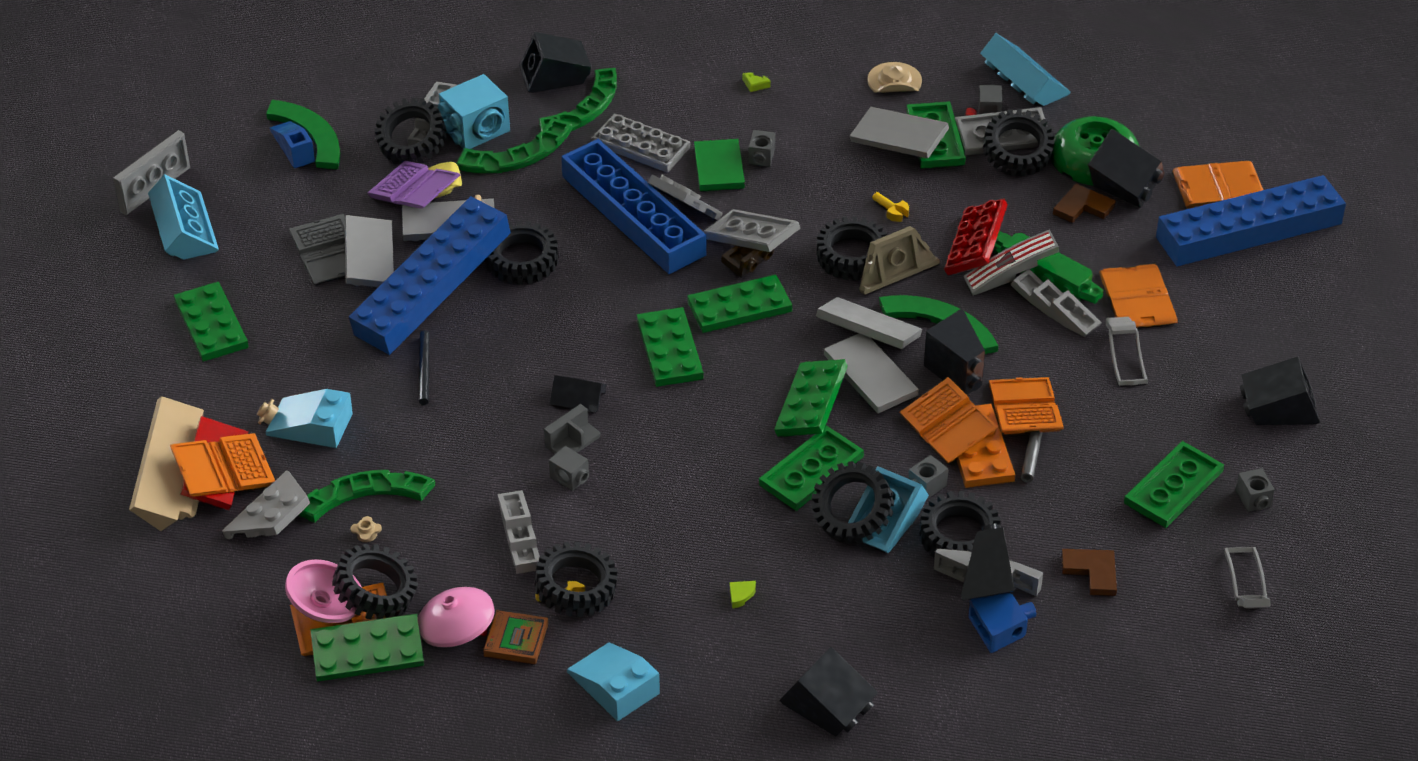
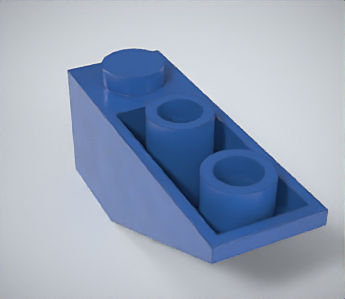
M291 121L270 127L271 133L293 168L315 162L313 143L304 128Z

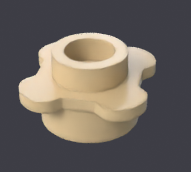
M273 399L268 404L264 402L258 410L257 415L260 416L258 424L262 422L270 424L279 408L273 405Z
M369 516L363 517L358 524L351 526V532L356 533L357 538L362 542L373 541L377 537V533H380L382 530L381 525L374 523Z

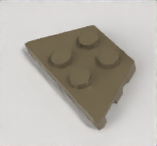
M909 226L870 242L859 290L864 295L940 264V260L929 250L930 247L927 243L922 241L916 229Z

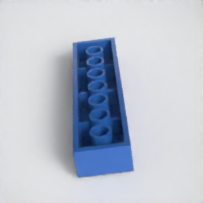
M596 139L561 156L562 177L668 274L706 256V234L601 140Z
M1322 175L1159 216L1156 238L1177 267L1340 225L1343 221L1346 203L1326 177Z
M470 196L349 316L353 334L390 355L511 233L507 214Z

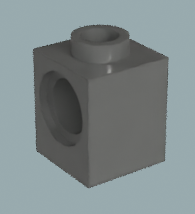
M980 85L978 99L979 114L1002 112L1001 85Z
M753 130L749 144L748 164L771 167L775 152L776 132Z
M563 447L549 459L550 477L573 491L580 484H584L589 477L588 459L569 447Z
M930 455L909 469L908 479L922 484L929 495L928 498H930L947 486L948 468Z
M1263 468L1239 473L1235 491L1247 512L1271 507L1275 489Z

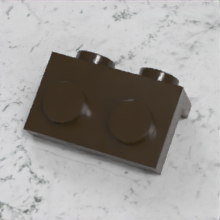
M735 245L722 255L721 262L742 278L748 272H753L761 262L769 260L774 253V249L771 252Z

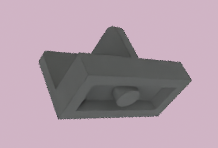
M582 404L544 428L545 447L554 454L558 453L565 446L578 453L601 437L600 431L588 423L587 408Z

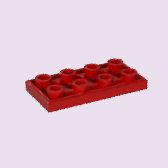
M1005 199L989 200L979 206H969L963 211V216L944 268L947 275L977 268L989 263L1008 205Z
M201 416L198 421L194 441L218 442L220 437L248 434L249 431ZM183 481L180 495L229 510L235 492L190 496L185 481Z

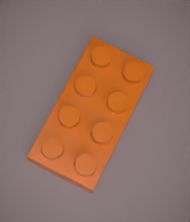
M976 405L998 428L956 458L965 488L1015 482V472L992 405Z

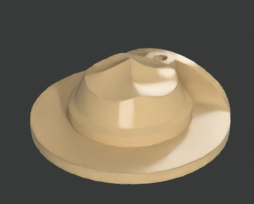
M900 62L882 63L874 67L868 74V85L874 93L919 91L922 84V77L919 71L908 64Z

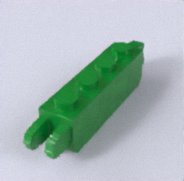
M1000 231L992 252L997 255L1030 237L1023 233H1015L1013 236H1010ZM1059 252L1037 260L1038 266L1030 269L1043 283L1049 280L1063 294L1069 291L1079 301L1084 299L1095 304L1103 297L1104 290L1092 282L1091 269Z

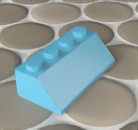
M997 33L994 34L980 53L986 58L985 63L994 70L997 68L999 70L997 74L1004 80L1008 81L1010 79L1012 81L1011 86L1018 92L1024 91L1026 93L1024 97L1032 104L1038 102L1045 106L1070 94V91L1023 50Z
M164 174L148 192L166 253L184 260L217 252L219 248L201 192Z

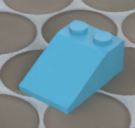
M323 389L282 398L278 406V412L266 430V436L337 448L353 414L350 393Z
M877 466L876 471L878 470L892 490L893 496L891 497L894 500V506H891L893 514L892 517L887 516L889 521L887 526L883 524L880 526L882 532L879 535L875 531L872 533L873 539L869 541L866 537L862 539L863 543L889 553L916 520L929 495L922 484ZM867 485L848 523L858 522L871 512L875 502V495L869 485Z
M610 642L567 669V673L617 721L660 694L659 672L643 657Z

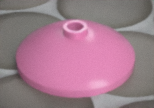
M307 560L295 565L290 570L286 578L285 590L290 602L297 610L313 620L325 623L344 622L356 615L355 611L357 608L353 607L351 610H348L345 607L347 601L341 603L338 600L340 594L335 595L333 591L335 586H332L333 575L338 564L325 560ZM353 575L354 580L361 587L359 581Z
M457 587L441 592L423 607L418 616L420 637L426 643L436 647H454L475 639L487 629L493 620L495 608L491 597L483 590L472 587Z

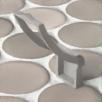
M1130 317L1106 318V326L1109 329L1111 356L1118 385L1148 384L1135 321H1132ZM1135 333L1143 379H1120L1114 352L1113 334Z
M1256 547L1224 548L1237 605L1243 606L1246 609L1270 607V598L1267 597L1264 573ZM1253 552L1260 574L1263 595L1238 596L1234 568L1229 553Z

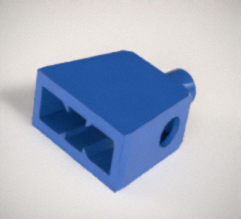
M1004 593L971 599L968 617L989 652L993 653L1026 635L1028 619L1036 617V609L1032 602L1019 605L1013 594Z

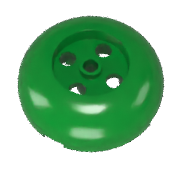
M1098 116L1082 117L1067 123L1056 133L1051 161L1061 174L1065 172L1072 176L1073 181L1093 185L1088 164L1111 129L1117 131L1138 146L1139 143L1126 126L1115 120Z

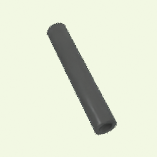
M1030 431L1021 473V480L1024 482L1033 481L1043 432Z

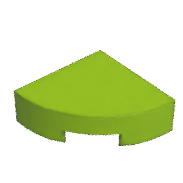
M751 72L742 74V80L750 92L771 87V81L765 76L762 78L755 76Z
M756 581L730 582L732 608L745 605V602L755 595Z

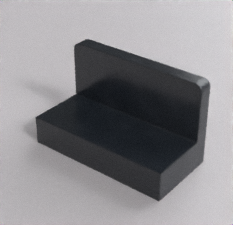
M554 375L550 404L568 408H575L582 404L587 408V411L597 412L601 393L606 392L607 384Z

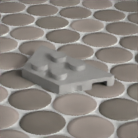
M652 174L648 181L652 186L716 220H719L723 214L699 200L701 198L699 194L664 175L658 178Z
M286 470L229 523L222 532L226 539H233L235 533H245L246 537L278 535L310 504V501L291 473Z

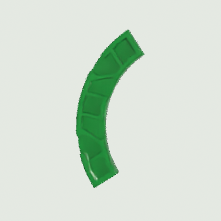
M616 68L594 70L595 81L591 94L576 105V109L567 113L565 111L557 115L539 118L540 131L546 127L551 118L572 123L573 129L571 131L597 118L608 107L615 95L617 86Z
M271 100L266 113L267 120L284 123L291 121L304 128L316 144V168L338 169L340 164L339 141L329 123L320 115L303 106L285 101Z
M551 118L546 127L536 135L534 140L527 144L523 143L509 148L505 152L493 153V151H478L464 148L456 164L459 170L474 173H502L527 167L554 152L573 129L572 123Z
M908 295L879 297V305L883 314L892 318L916 319V316L929 318L931 322L938 324L960 310V308L926 297ZM965 312L985 350V354L998 352V344L989 330L980 321Z
M372 470L347 475L331 481L330 485L320 490L315 489L307 496L310 504L298 516L315 523L334 507L352 499L370 495H400L422 501L435 487V479L407 471L404 474L389 473V470Z

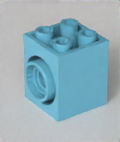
M485 74L439 93L438 109L446 126L447 132L445 133L450 135L454 143L459 144L463 149H471L510 131L508 96Z

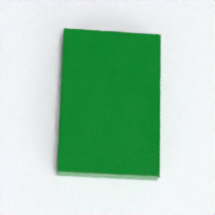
M738 139L694 141L700 191L745 188Z

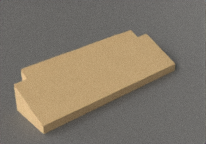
M166 397L157 399L129 508L134 514L160 531L176 522L178 518L182 520L185 517L193 518L196 515L199 500L180 495L184 479L170 445L193 442L198 421L204 412L203 409Z

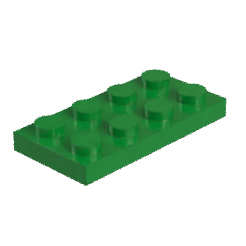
M951 102L908 104L907 114L947 122L949 126L948 131L929 158L918 156L920 167L933 168L965 165L966 157Z
M777 275L687 295V302L702 333L792 312V303Z
M219 282L174 295L177 308L203 362L249 348L248 340Z
M683 307L637 314V323L656 387L704 379V372Z
M845 359L800 363L774 429L777 437L823 434L848 367Z
M826 425L823 434L812 436L759 478V486L797 511L811 500L812 493H817L814 487L816 483L822 484V481L819 479L822 475L826 477L830 475L827 470L831 467L834 471L838 470L837 464L843 463L846 467L848 466V461H853L856 464L864 457V450Z
M1182 441L1125 496L1124 504L1167 528L1223 472L1224 464Z
M417 614L310 629L317 682L424 666Z

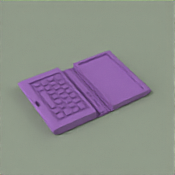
M404 161L367 194L374 199L423 209L461 174L437 168L429 170L427 165Z

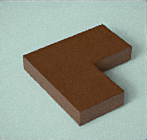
M1075 184L1053 208V215L1072 223L1083 211L1105 219L1115 208L1116 201Z
M1062 549V574L1089 575L1090 595L1116 596L1117 581L1114 550Z

